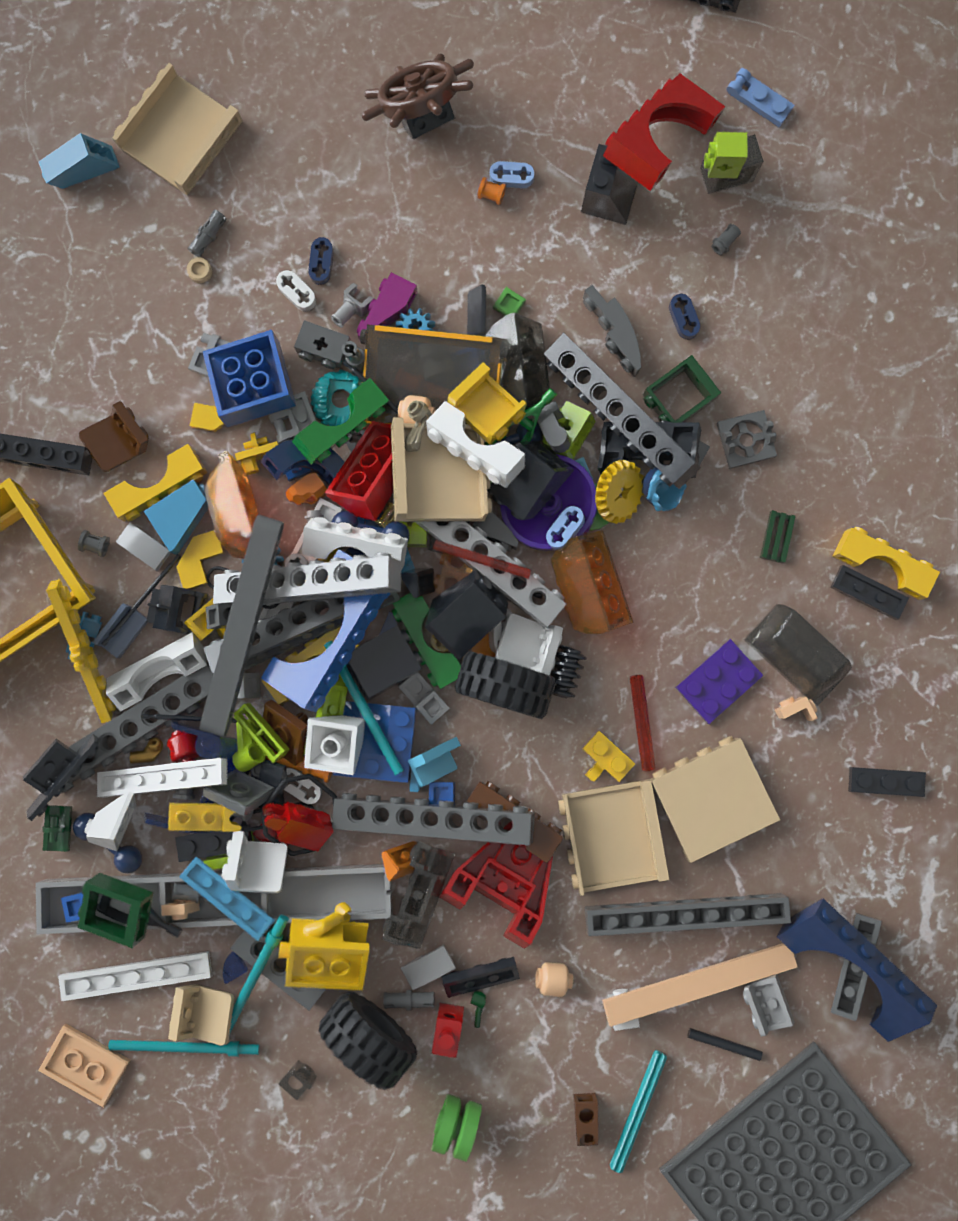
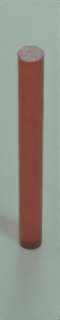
M435 540L433 546L434 550L529 579L532 571L531 569L439 540Z

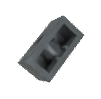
M304 320L294 348L297 354H299L298 356L303 360L312 362L314 359L321 362V365L328 369L334 370L335 367L342 369L343 362L346 360V356L342 353V345L344 344L347 348L348 345L345 342L351 340L345 334ZM323 344H326L327 348H322L319 351L318 346L322 347Z

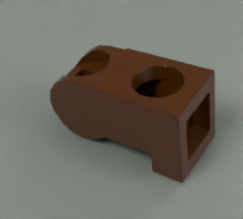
M596 1093L573 1094L577 1146H597L598 1101Z

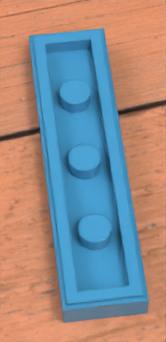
M197 857L193 859L179 876V878L257 941L261 939L275 921L241 892L230 891L225 880Z

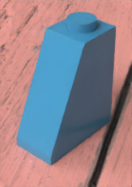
M82 133L39 161L42 177L46 183L62 189L120 167L111 145Z
M192 480L144 511L169 552L175 555L181 551L211 505L207 498L211 494L203 483L199 485L195 480Z

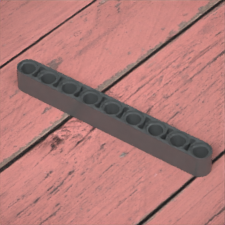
M257 515L201 719L200 731L226 737L230 728L284 528L283 521L262 515Z

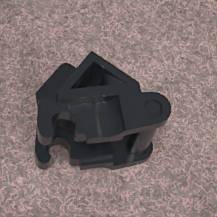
M161 585L160 589L153 588L150 603L147 604L149 610L146 622L152 623L154 629L188 635L192 631L190 629H183V621H180L184 602L187 603L189 596L195 597L192 610L193 615L204 606V601L208 599V594L169 585Z

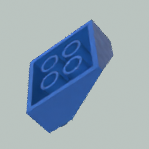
M272 330L202 351L217 414L227 428L296 406L281 345Z
M345 701L343 716L363 718L355 702ZM367 703L404 771L396 776L394 775L365 722L363 744L354 775L335 772L333 775L408 783L411 770L408 760L412 759L417 708Z

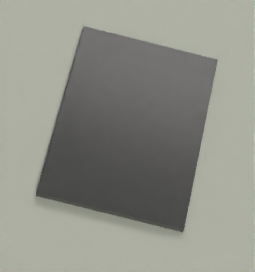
M813 1041L659 1169L698 1221H845L912 1164Z

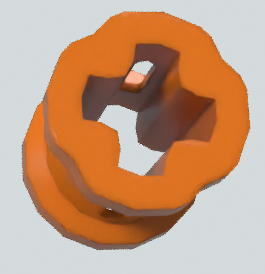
M483 177L478 189L477 198L482 199L483 197L495 201L496 205L500 206L506 191V184L502 183V185H499Z

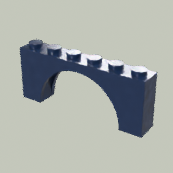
M824 898L790 917L791 923H784L777 938L794 954L809 950L833 953L851 961L868 974L878 987L882 997V1004L877 1006L869 1025L887 1042L931 1024L937 1004Z

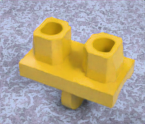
M255 432L250 433L251 441L243 443L245 451L235 453L236 460L242 465L247 475L259 472L257 460H261L268 451L277 446V441L267 444V436L258 438Z

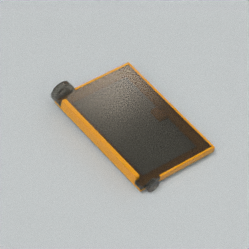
M367 324V329H362L360 333V343L365 344L363 376L367 380L371 378L397 408L401 400H404L408 395L429 398L432 407H435V410H437L445 401L447 402L448 395L483 362L490 368L489 376L500 385L502 364H509L512 354V340L505 338ZM386 404L384 406L386 411L376 420L371 417L366 422L376 421L392 424L393 417H398V414Z

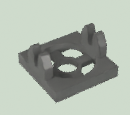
M765 410L717 422L729 469L777 456L774 446L777 435L775 432L772 433L774 424L770 420L767 421ZM746 422L756 424L763 432L754 434L748 431ZM738 424L740 433L736 439L731 440L733 436L731 430ZM742 434H749L752 437L753 442L751 446L745 447L740 443V436ZM765 439L763 449L755 455L753 446L756 441ZM738 446L745 450L747 457L736 454L735 447Z

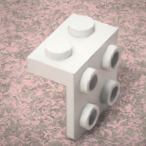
M508 614L495 657L550 675L551 670L555 666L557 648L562 642L563 628L549 625L545 629L538 622L516 614Z
M233 832L232 840H229L227 843L229 859L228 864L223 866L222 878L227 883L230 891L279 893L282 890L288 848L284 843L248 841L244 832Z

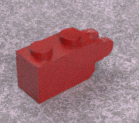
M286 802L284 806L268 803L262 808L263 814L266 816L264 819L265 826L277 831L278 839L281 842L318 852L334 832L330 815L323 811H317L291 802Z

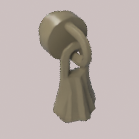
M417 400L411 402L407 409L409 417L416 421L404 441L405 449L408 452L420 449L423 429L427 418L429 419L432 415L428 406L423 401Z

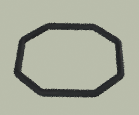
M305 774L283 779L265 804L272 803L286 783L305 779L311 780L332 797L333 805L334 799L337 796L314 776ZM261 809L264 836L272 843H281L268 833V827L265 826L264 820L266 816H264ZM288 848L287 854L297 856L315 851L309 849L292 851Z

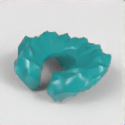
M340 369L338 372H328L323 377L318 378L319 381L315 383V387L311 390L310 404L313 406L316 418L321 419L323 425L338 426L348 420L350 414L349 405L343 408L336 407L332 403V396L338 390H345L351 394L353 390L363 383L349 371Z

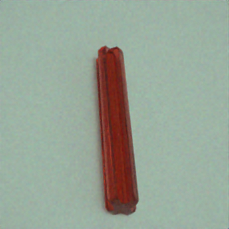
M640 674L630 676V685L641 768L644 772L654 771L656 767L644 677Z

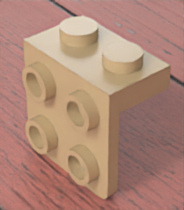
M197 984L176 987L168 1039L180 1041L196 1038L221 1046L226 1045L229 1040L234 995Z

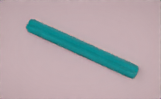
M655 1050L653 1052L610 1162V1169L617 1173H622L666 1063L667 1056L661 1051Z

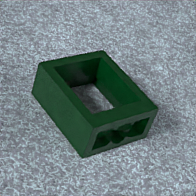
M691 355L647 387L643 393V400L650 410L654 409L659 415V422H686L715 401L721 394V391L694 356ZM685 372L705 399L677 420H674L654 393Z
M100 872L84 883L82 888V905L78 910L79 929L129 948L135 947L145 938L154 892ZM99 893L130 904L127 927L96 916Z

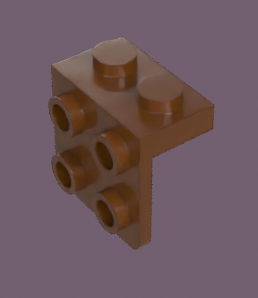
M121 401L112 405L111 416L79 432V439L103 472H109L146 452L149 441L147 431L142 426H138L132 410L129 407H125Z

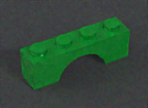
M371 378L353 390L347 398L350 414L345 423L338 426H326L313 421L294 437L292 443L311 465L317 460L320 463L332 454L329 450L334 446L342 447L350 440L348 435L353 431L358 434L368 426L367 420L371 417L376 420L386 411L384 406L388 403L389 399Z
M409 593L400 598L401 600L393 603L395 609L391 611L398 623L403 621L407 629L405 631L410 639L409 644L415 643L419 650L417 653L423 662L421 665L426 664L430 673L427 676L433 687L438 685L442 689L457 681L461 668L459 661L451 653L445 654L434 651L424 640L423 624L430 610L422 596L414 598Z

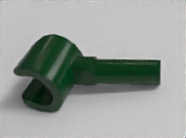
M478 990L474 991L470 1004L477 1006L474 1021L475 1028H480L481 1015L486 1002V994Z

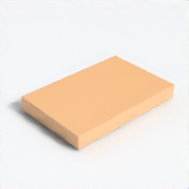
M65 1024L38 1071L104 1108L131 1060L114 1050H109L102 1043Z

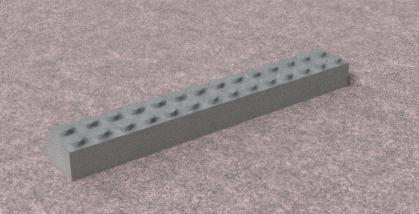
M384 864L285 868L282 890L279 893L239 891L275 920L273 924L276 923L280 915H285L289 918L287 923H291L292 918L323 919L335 912L336 906L341 902H346L352 908L351 912H348L351 915L350 920L392 918L393 915L392 891H387L391 889L392 881L389 882L387 879ZM215 871L222 877V871ZM182 873L111 876L154 892L151 907L168 924L172 923L180 928L237 925L213 904H208L201 898H199L200 911L187 914L188 918L172 920V916H162L161 905L174 902V884H187L179 878ZM92 877L45 879L36 883V934L87 932L78 928L79 920L66 923L61 898L82 893L84 883ZM100 893L98 898V904L100 903L102 894ZM111 899L109 906L129 914L130 904ZM96 910V916L127 927V924L113 920ZM147 926V929H162L155 926Z

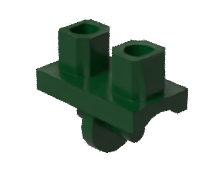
M48 805L45 811L44 826L42 827V832H44L42 851H70L73 806Z

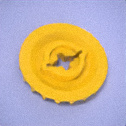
M627 460L615 461L600 476L596 487L595 501L597 510L604 520L615 524L618 522L624 523L626 519H631L632 513H637V505L642 504L640 498L644 493L642 492L643 483L641 481L644 476L640 474V468L636 467L635 463Z

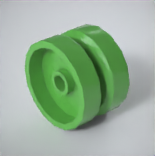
M447 1094L436 1121L431 1151L444 1155L448 1152L451 1142L454 1140L453 1158L466 1162L476 1136L482 1104L468 1101L463 1108L462 1114L459 1115L461 1109L460 1097Z

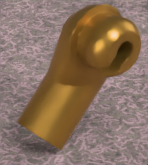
M154 737L148 741V744L142 751H130V764L155 761L163 749V742L159 738Z

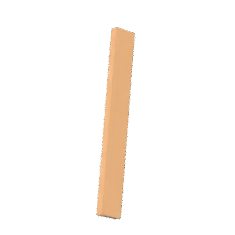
M782 943L606 998L602 1001L608 1024L612 1027L797 968L794 953Z

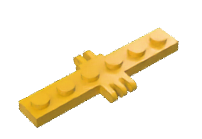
M61 579L51 581L46 592L69 644L71 662H75L73 667L75 671L81 673L101 723L109 722L112 720L116 706L106 695L107 682L104 675L99 674L97 657L94 654L93 647H89L91 642L86 630H81L80 616L78 611L71 606V595L68 587L63 586Z

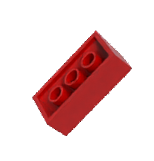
M376 421L370 423L325 492L327 497L353 513L356 517L376 521L394 492L392 424Z

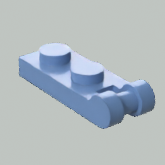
M744 68L738 71L735 81H731L726 89L731 96L779 128L794 107L793 103L752 77L751 73ZM743 85L749 88L747 92L742 89Z

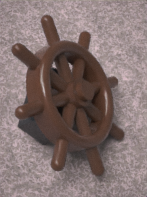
M439 53L434 60L419 62L406 68L397 66L395 74L390 76L380 88L365 91L367 99H378L379 104L364 111L362 119L369 121L384 114L390 118L389 124L392 128H397L402 122L404 130L413 140L455 119L449 100L456 92L472 90L473 82L471 80L458 81L457 76L472 69L474 66L473 60L467 59L452 66L445 62V56Z

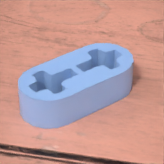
M500 161L490 167L489 177L491 182L499 185L504 183L509 188H527L533 183L534 169L527 163ZM498 170H503L504 175L502 178H497ZM523 171L526 172V180H521L520 175Z
M576 506L567 507L550 527L546 534V539L551 548L555 550L566 548L582 528L585 518L580 508ZM577 513L578 522L572 521L567 527L566 525L569 523L568 515L574 516ZM564 529L565 531L562 534L564 540L553 543L554 538L552 536L554 534L559 535Z

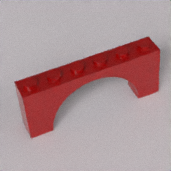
M679 73L673 80L669 78L662 90L659 88L651 100L647 99L640 111L635 110L629 121L625 120L621 124L617 133L613 131L605 142V145L608 147L603 157L651 191L662 180L672 161L655 144L649 125L665 121L676 122L694 128L706 135L716 124L726 106Z

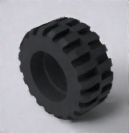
M469 651L464 656L455 684L456 693L542 719L547 714L556 683L553 677L544 673Z
M355 992L342 994L319 1023L320 1037L325 1041L327 1048L333 1052V1055L347 1069L354 1072L357 1077L362 1078L369 1085H374L375 1088L388 1090L395 1087L417 1059L416 1046L412 1043L413 1040L405 1033L406 1031L393 1018L388 1016L384 1010L377 1007L375 1003L367 1000L362 995L359 996Z

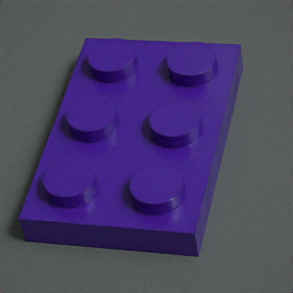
M729 639L675 688L707 724H710L763 677V674L737 645Z

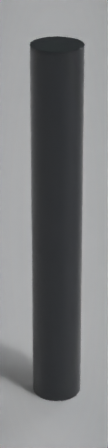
M692 1028L688 1031L687 1037L758 1061L762 1058L763 1052Z

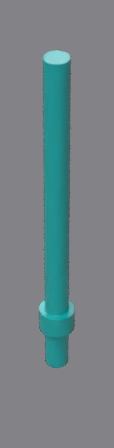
M332 640L324 644L326 650L333 643ZM347 663L341 670L340 676L396 776L404 770L347 668L349 665Z
M280 915L273 929L267 933L264 939L265 945L233 1005L229 1035L274 948L279 946L283 938L282 932L289 921V918L285 915Z
M110 1040L108 1046L109 1050L215 1053L228 1054V1057H239L240 1054L259 1055L260 1044H241L240 1041H229L226 1045L221 1046L202 1042Z

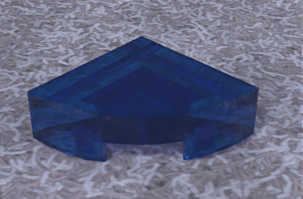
M233 951L228 955L223 966L222 976L225 984L248 971L243 959Z

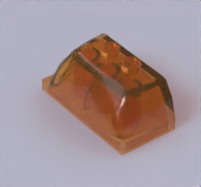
M228 451L218 454L220 462L210 473L204 486V491L216 537L234 558L245 559L253 525L257 515H260L248 475Z
M603 530L571 538L564 547L556 550L551 558V564L556 576L557 586L564 596L565 609L568 612L574 630L585 634H602L633 623Z

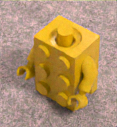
M346 902L339 903L334 910L335 912L323 919L292 918L289 942H280L279 958H287L285 986L363 991L369 955V943H366L368 923L349 922L351 915L348 912H351L352 908Z

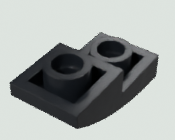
M265 759L261 764L259 781L276 789L281 781L287 778L286 765L276 762L273 764L270 760ZM288 783L285 784L272 803L285 805L283 790Z

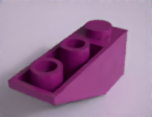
M392 272L388 279L384 278L379 287V296L371 301L366 320L362 319L358 325L357 333L361 343H365L368 340V324L389 326L400 319L401 313L407 314L408 309H410L418 294L416 284Z

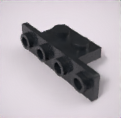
M92 734L77 752L58 739H55L23 776V781L41 792L27 809V819L33 821L36 816H42L48 808L49 804L47 803L53 796L58 797L62 793L66 781L70 777L74 778L80 772L81 764L85 759H90L94 756L99 748L97 746L99 744L97 736Z

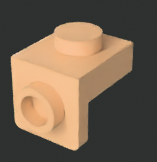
M807 696L799 697L795 700L793 697H789L779 703L781 707L775 709L778 718L785 719L802 710L807 721L818 719L815 714L817 708L811 699L808 700Z
M176 899L172 903L161 905L162 916H172V920L188 918L187 914L200 911L199 903H196L194 900Z

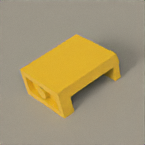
M483 362L448 395L447 402L465 414V422L491 445L496 439L500 441L508 433L509 430L507 428L512 423L518 424L524 418L527 403L524 400L519 403L489 376L490 368Z

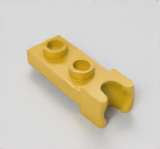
M170 803L168 830L241 831V826L237 822L229 820L230 816L236 812L220 804Z

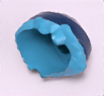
M657 467L654 470L650 469L643 482V493L646 500L655 507L656 511H669L676 508L683 498L682 496L687 487L686 484L680 489L674 484L669 487L659 477L662 472Z

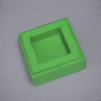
M506 287L493 305V309L513 321L526 303V299Z

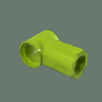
M247 719V721L255 729V731L258 732L259 730L255 727V725L249 719ZM237 722L238 751L234 753L232 760L234 766L239 771L246 772L262 763L266 755Z

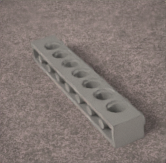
M414 521L474 571L477 569L482 576H486L492 586L545 629L565 607L566 603L563 601L564 596L555 589L550 591L544 586L545 581L535 573L530 575L524 570L526 568L524 563L517 558L512 560L505 554L507 550L497 542L492 544L486 539L488 535L478 526L473 528L467 521H450L444 527L437 525L435 521ZM463 530L467 532L469 538L465 542H458L455 539V533ZM477 546H483L487 549L488 555L484 558H478L474 554V549ZM498 561L505 563L507 571L503 574L496 573L493 569L494 563ZM516 577L523 578L526 582L525 588L521 590L516 589L512 584V580ZM534 593L543 594L545 598L543 605H535L533 603L532 595Z
M377 553L376 557L373 558L357 555L353 556V560L332 558L331 562L327 563L312 560L309 561V565H302L301 563H288L287 567L274 565L263 605L401 592V561L391 557L389 553ZM225 570L224 574L214 575L213 604H233L241 574L240 571Z

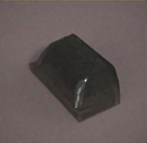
M514 312L496 322L485 336L504 338L500 386L519 403L524 400L527 403L525 410L540 402L542 396L550 388L547 361L544 355L545 345L542 324ZM486 349V363L489 367L491 350Z
M776 604L744 639L800 693L807 696L808 700L811 699L815 706H819L852 669L850 661L797 611L786 605Z

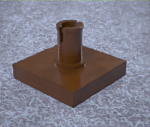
M272 699L264 704L263 718L290 749L283 758L296 766L302 762L309 718L306 714L303 716V712H299L295 716ZM262 735L261 738L266 742V744H267L272 750H274L275 752H277V751L271 746V744L266 740V738Z

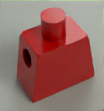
M439 1003L431 1054L457 1058L464 1006ZM445 1015H451L456 1018H448Z

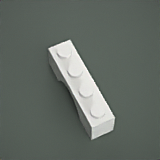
M446 401L426 421L427 435L434 443L442 444L452 455L463 458L471 468L482 471L495 484L499 483L506 488L525 467V454L506 441L488 446L471 441L464 433L466 428L465 414Z
M316 517L311 518L304 527L302 555L326 560L334 549L349 546L361 550L368 558L376 557L377 553H389L391 557L401 561L402 570L405 563L408 539L402 538L395 533H379L372 528L361 529L352 527L349 523H333L325 518Z
M193 632L108 677L106 695L120 711L141 701L148 689L163 677L175 673L186 677L205 667L207 660L203 645Z

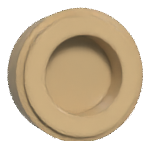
M197 257L188 263L187 273L194 282L205 283L212 276V268L206 259Z

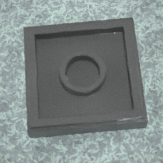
M235 769L227 774V785L208 786L204 788L203 796L242 816H246L265 803L275 791V788Z

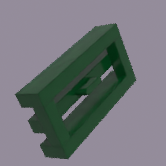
M774 510L770 511L760 558L779 563L786 562L795 515L778 513ZM775 518H778L779 522L772 554L769 555L768 550ZM785 520H787L788 522L781 549L780 557H778L777 554L784 527Z

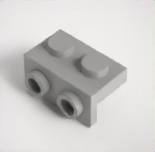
M777 974L747 983L743 991L745 1003L751 1007L753 1013L752 1022L755 1029L759 1030L761 1037L767 1036L771 1030L794 1025L795 1021Z

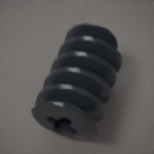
M560 645L559 648L564 652H557L555 655L561 660L555 662L554 667L558 671H551L550 673L555 678L556 683L553 695L565 699L574 698L575 694L570 691V688H578V685L573 682V679H581V676L575 671L584 669L579 660H587V657L581 651Z

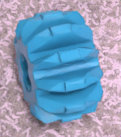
M411 308L408 309L409 316L401 313L400 318L402 321L396 322V327L413 329V326H418L419 330L435 331L433 328L436 326L435 321L430 320V313L422 316L421 308L417 310V314H413ZM401 340L402 345L409 343V349L411 350L414 349L415 344H418V347L423 344L422 342Z

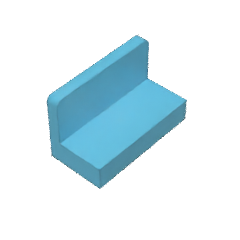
M457 737L408 760L420 787L426 786L457 769V765L450 753L451 750L461 746Z

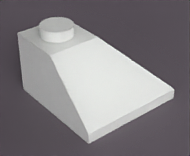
M342 715L309 718L304 768L354 775L363 744L365 720L363 718Z
M128 791L98 811L94 819H89L84 832L87 834L88 842L114 851L118 850L136 808L134 792Z

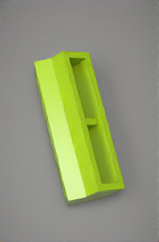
M244 703L234 713V718L273 764L283 758L290 750L251 703ZM243 714H245L249 718V720L255 725V727L259 730L258 732H256L255 729L250 725V723L244 718ZM262 735L277 751V754H275L272 751V749L266 744V742L261 738Z

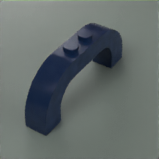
M293 440L278 444L268 451L261 460V463L276 480L294 468L304 467L317 472L329 486L345 463L331 449L329 451L332 454L321 463L317 460L311 465L292 443ZM383 510L376 521L357 517L359 523L382 528L386 526ZM349 547L345 551V553L352 557L357 555L367 556L361 550L354 547Z

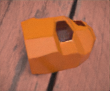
M314 471L288 488L286 497L290 503L313 505L320 498L326 496L327 488Z

